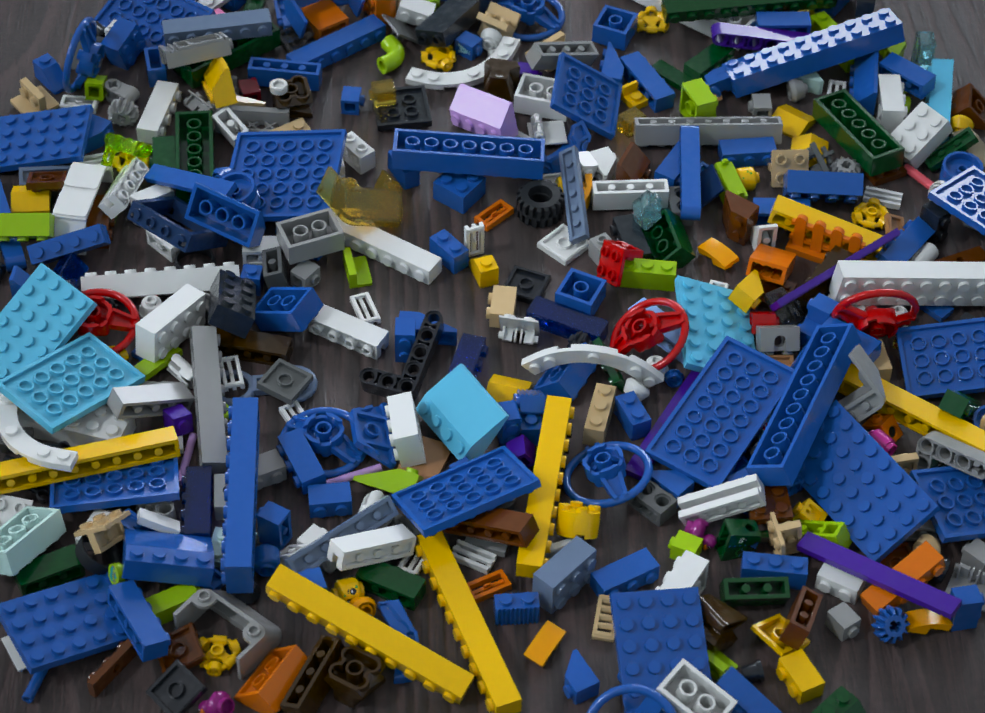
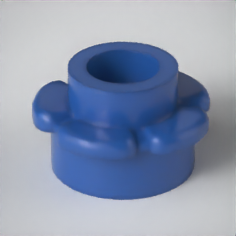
M671 369L664 375V381L669 387L673 388L680 386L684 379L683 373L678 369Z

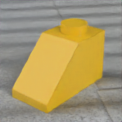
M493 255L469 259V267L480 289L499 283V267Z
M754 269L734 288L728 297L731 302L745 313L751 308L755 310L761 303L759 298L764 291L758 271Z

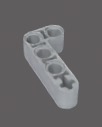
M931 431L918 440L916 447L919 457L917 470L934 468L942 462L978 479H985L984 451L938 431Z

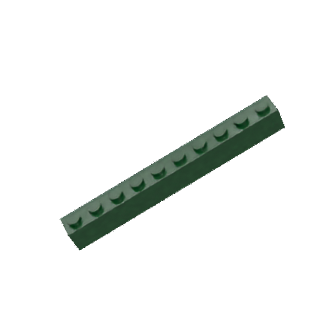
M662 0L661 9L665 23H678L716 18L726 19L737 16L745 17L756 15V12H797L800 10L830 9L836 7L838 0Z

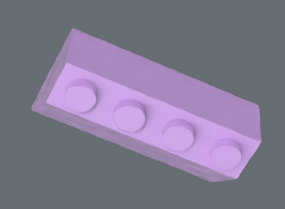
M462 83L458 86L449 109L453 125L475 134L510 137L518 135L512 102Z

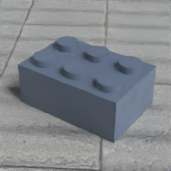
M576 536L533 574L532 592H538L540 607L552 615L557 609H562L569 598L576 596L586 583H590V575L595 571L597 562V550Z

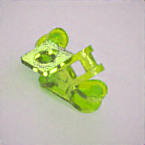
M109 132L104 138L106 147L101 165L111 166L116 150L133 156L147 158L152 152V146Z

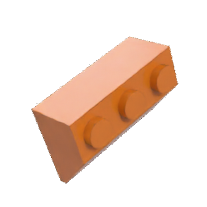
M297 645L272 649L237 692L234 699L259 713L279 712L282 709L280 706L281 702L308 657Z

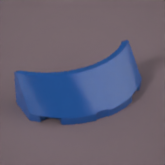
M583 120L571 125L567 144H563L557 151L548 156L544 154L543 173L561 172L559 152L574 145L578 148L579 152L586 151L588 143L591 142V134Z

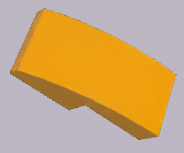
M592 173L584 174L583 189L586 211L591 201Z
M712 237L698 246L700 254L711 258L713 265L724 270L731 268L739 261V257L731 249Z
M928 609L904 612L908 615L906 621L910 623V625L906 626V629L911 633L927 634L930 629L949 631L953 626L950 619Z
M547 620L523 654L524 657L543 668L567 632Z

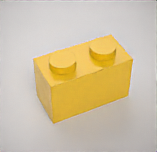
M802 649L778 659L776 674L779 680L786 684L790 696L795 698L799 705L823 695L825 681Z

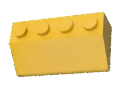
M223 57L213 59L203 75L205 81H202V86L208 100H210L211 104L214 103L216 108L238 103L228 65Z

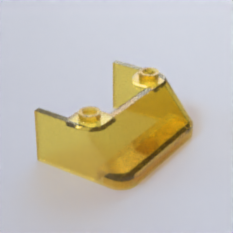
M328 166L316 192L344 223L351 226H400L403 220L402 188L386 170H382L373 188H362L354 178H341L332 167Z

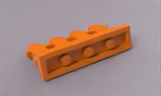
M799 214L797 218L792 219L791 224L795 225L794 232L790 233V240L785 250L797 253L796 256L821 264L826 253L831 251L835 245L842 248L843 242L849 244L848 251L854 254L861 250V248L863 249L866 243L862 242L863 237L859 233H853L851 237L844 235V229L839 226L834 227L833 231L826 229L824 221L817 220L813 225L808 223L806 215ZM807 230L812 231V238L806 237ZM825 236L831 238L830 245L824 243Z

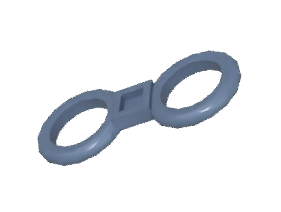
M294 365L313 375V381L296 399L298 402H303L312 397L316 392L318 381L316 375L310 369ZM233 369L234 378L238 379L237 370ZM226 370L225 374L228 380L230 379L229 371ZM242 371L243 380L248 385V390L240 397L269 395L257 389V382L263 375L251 376L249 373ZM222 396V401H226V404L232 406L233 398Z

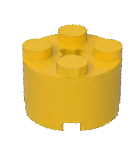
M570 501V504L559 503L556 520L557 534L568 538H575L576 536H584V539L598 538L601 506H583L581 501Z

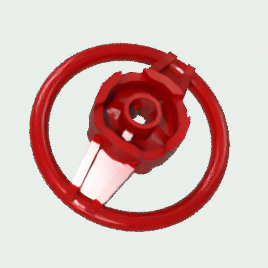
M96 288L82 291L97 306L77 330L78 334L83 336L90 332L94 336H106L109 334L110 329L128 332L127 336L118 345L111 348L117 354L122 352L136 337L135 324L140 321L136 306L127 296L114 290ZM102 296L120 301L128 308L130 314L112 308V305Z
M874 289L854 294L842 300L833 309L831 317L837 319L840 317L847 323H853L856 329L876 339L886 335L890 338L897 333L898 328L909 326L911 321L916 319L919 303L913 295L905 291ZM875 297H895L907 301L911 305V310L896 316L894 308H877V306L871 305L865 308L866 311H863L851 304Z
M668 298L644 300L630 308L617 322L611 335L609 347L618 349V353L626 355L633 348L641 353L661 343L664 340L663 333L681 328L679 339L672 351L662 360L652 365L659 371L669 365L679 355L687 341L689 333L687 313L679 303ZM661 305L672 308L674 312L655 313L654 311L646 310V308Z

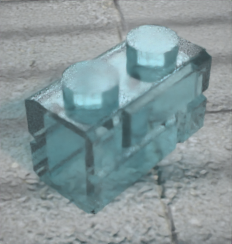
M918 31L915 35L911 62L928 70V66H932V59H934L936 49L934 32Z
M646 190L641 195V198L638 197L633 202L634 221L644 230H648L653 226V222L656 223L662 218V206L660 204L662 199L656 192L652 193L650 190Z

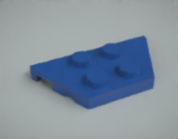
M383 402L376 407L368 405L364 408H353L349 413L353 446L388 468L393 469L396 465V460L393 452L394 446L391 447L389 434L392 433L389 432L387 420H389L385 412L387 403Z

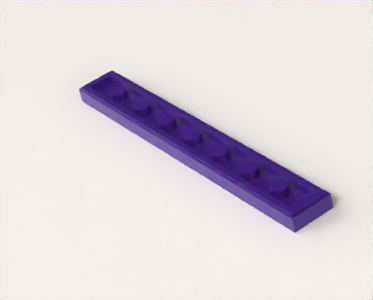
M896 228L844 260H861L897 238L901 233ZM836 265L770 305L772 311L779 310L833 276Z
M691 370L639 447L643 450L648 447L700 372ZM634 454L626 465V475L641 480L644 473V463L638 455Z
M809 531L796 545L797 550L950 620L962 605V600Z

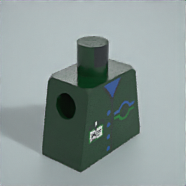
M724 519L715 547L721 561L742 558L743 551L756 552L759 544L768 543L769 534L767 530L760 531L755 520Z

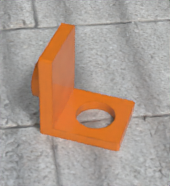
M878 413L872 415L862 425L865 430L881 429L888 436H890L889 428L893 426L895 428V435L892 439L895 442L903 435L893 414Z

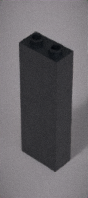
M447 0L414 29L418 44L442 48L449 47L459 35L478 20L476 18L478 12L485 14L490 2L497 3L499 0Z

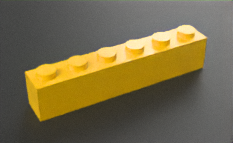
M779 194L772 206L767 221L794 232L795 225L791 224L792 219L797 218L799 214H804L808 217V223L814 225L817 220H822L826 223V229L833 231L834 227L839 226L844 229L845 236L851 237L853 233L861 234L863 237L862 242L866 243L865 247L883 236ZM807 230L806 237L812 238V231ZM825 236L824 243L830 245L831 238ZM843 242L842 248L848 251L849 244ZM882 247L863 259L865 261H876L877 258L875 256Z

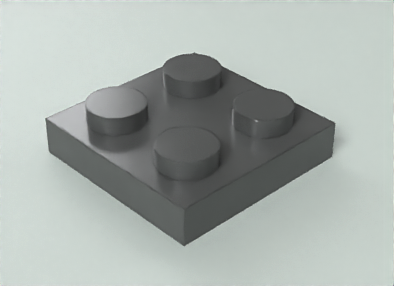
M279 358L257 382V389L292 405L313 381V375Z

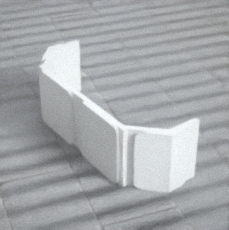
M79 162L71 164L52 213L55 215L54 237L86 228L87 218L101 182H114L113 168L111 166ZM86 252L80 253L78 255H86Z

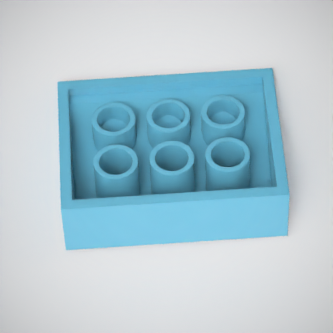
M461 363L432 387L416 407L417 413L458 460L464 457L472 460L483 455L509 417Z

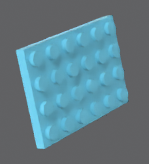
M40 263L0 312V380L66 345L97 306L93 300L42 263Z
M677 275L674 280L676 301L684 308L689 320L688 338L682 349L683 366L685 369L701 372L726 336L755 349L754 334L751 333L750 310L745 313L728 299L733 290Z
M88 332L1 379L0 393L48 432L54 434L105 405L113 387L138 386L145 382L146 376L96 336Z

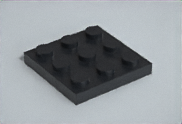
M425 85L371 90L378 131L432 126Z

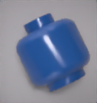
M264 543L255 548L254 571L264 577L272 576L279 564H281L280 551L276 546Z

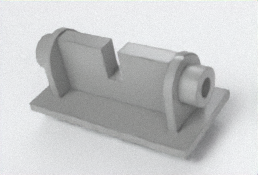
M188 90L191 95L189 98L184 99L185 107L191 111H197V109L198 111L212 110L213 115L216 113L214 104H211L210 101H204V97L198 92L193 93Z

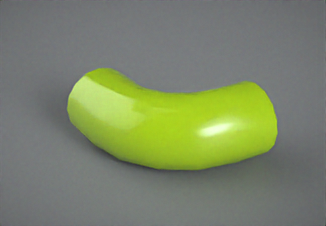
M388 35L381 42V48L387 54L377 58L378 69L383 74L392 72L401 66L405 58V50L401 42L394 35Z

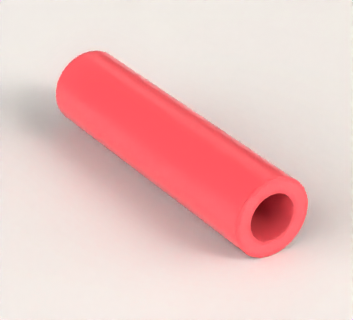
M909 163L904 165L907 174L929 190L934 182Z

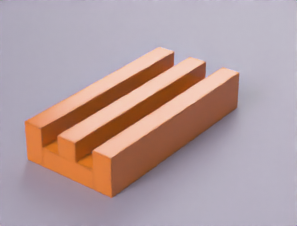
M499 199L476 215L474 223L483 222L485 231L488 232L514 214V208L502 199Z
M502 569L467 583L476 604L494 597V594H502L512 589V584Z

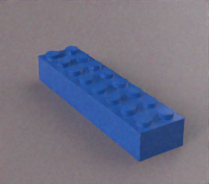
M395 128L392 169L543 180L545 139Z

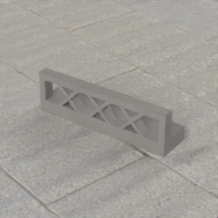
M228 105L240 121L248 125L249 132L270 131L290 122L289 108ZM224 107L216 108V112ZM259 125H264V126H266V127L263 128V129H258V128H257ZM215 127V133H220V131Z

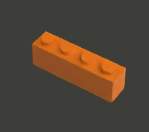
M925 541L892 569L928 584V581L934 576L938 577L942 574L945 568L944 557ZM873 584L860 594L862 604L873 615H879L878 609H885L886 605L893 606L894 608L908 602V600Z

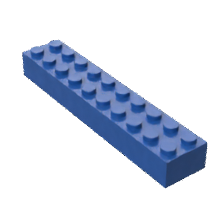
M883 8L872 14H865L860 18L847 20L845 23L832 25L827 29L814 31L809 35L797 37L794 40L782 42L770 48H764L759 52L746 54L738 59H731L723 63L722 66L730 76L731 91L736 98L905 42L903 24L890 8Z
M853 323L816 326L746 466L749 475L757 474L764 486H793L852 362L848 355L856 345L861 343Z
M258 397L233 398L232 406L228 407V417L232 419L228 422V435L231 436L227 438V451L230 452L226 455L227 472H225L226 488H224V501L228 502L223 506V518L225 521L222 524L224 540L221 542L223 558L220 561V568L222 571V585H226L227 593H253L260 438Z

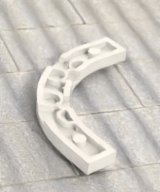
M503 36L497 49L488 59L512 60L520 46V39ZM485 61L472 68L457 72H433L412 67L405 78V82L412 86L425 85V88L444 90V87H457L458 89L461 83L471 87L484 82Z
M571 344V348L561 349L558 346H554L523 358L521 366L534 375L562 364L591 363L619 369L631 375L648 388L664 382V374L646 361L632 354L630 356L620 354L618 349L600 345Z
M1 394L0 436L6 446L14 454H20L27 458L28 462L71 472L79 458L78 452L50 447L31 438L19 423L18 414L20 408Z

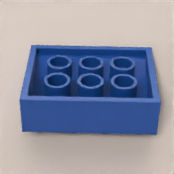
M124 529L122 579L203 587L211 586L214 572V549L211 537Z

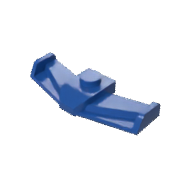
M399 599L377 603V607L388 626L412 640L420 642L418 632L413 627ZM397 668L394 669V684L412 681L406 678L402 671Z

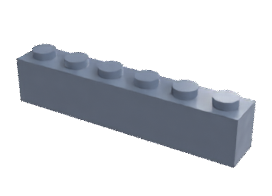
M269 8L162 20L165 47L169 43L173 45L172 43L220 31L231 38V40L272 36Z

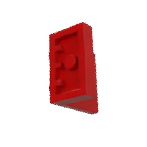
M604 240L597 267V277L607 280V283L615 287H620L625 260L634 261V258H643L644 251L624 241Z

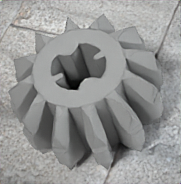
M121 97L118 100L113 99L107 110L108 119L113 120V124H119V127L121 125L126 128L129 125L133 126L139 117L138 106L134 105V101H128L127 98L125 100Z
M841 156L840 159H834L829 171L861 173V167L859 163H856V159L851 160L849 157L843 158Z

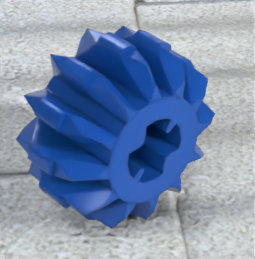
M886 605L885 609L879 608V615H873L876 622L871 624L875 628L874 635L879 637L881 641H888L891 644L895 643L896 639L899 641L903 640L902 634H908L905 627L910 625L909 621H906L908 615L897 606L893 608V606Z

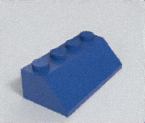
M879 50L855 58L854 65L850 64L849 75H852L849 79V87H852L849 88V93L872 116L874 115L878 93Z
M198 182L194 183L185 219L248 248L261 244L266 228L261 211Z

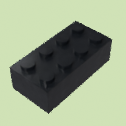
M220 269L210 287L208 324L245 339L255 321L256 284L248 278L236 276L232 271Z

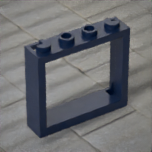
M176 196L134 200L127 219L185 253L226 247L229 240L218 233L185 219L188 203ZM163 215H168V216H170L171 218L175 219L176 221L180 222L181 224H183V225L187 226L188 228L192 229L194 232H189L188 230L184 229L183 227L179 226L178 224H176V223L172 222L171 220L167 219V218L164 217ZM182 242H186L185 247L181 246Z

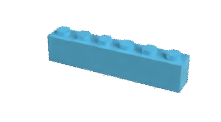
M932 59V66H928V71L936 75L935 89L926 96V101H929L926 104L950 122L954 59ZM949 136L939 146L949 140Z

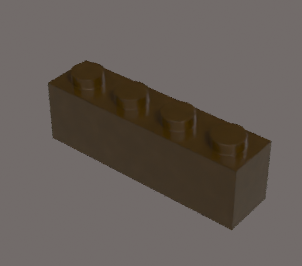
M835 245L831 251L826 253L824 261L821 264H817L811 277L808 276L804 284L836 265L838 260H844L853 255V253ZM832 277L795 299L794 308L808 314L806 307L811 298L814 299L818 293L825 296L829 295V285Z
M216 327L217 334H220L218 351H222V357L238 355L239 360L270 366L279 358L287 362L290 361L293 352L292 337L249 330L246 338L243 339Z
M321 635L280 704L284 713L317 712L331 688L324 678L329 673V667L339 660L341 651L345 648L340 638Z

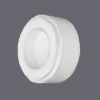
M284 79L272 80L269 84L270 92L277 96L284 95L288 91L287 81Z

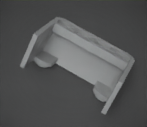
M860 344L856 345L848 356L859 370L858 376L863 386L838 401L858 423L881 409L886 402L879 370Z
M200 589L173 613L175 630L190 622L194 623L209 608L242 630L243 639L250 644L236 657L238 678L242 681L272 649H275L281 643V629L235 598L232 594L227 593V591Z

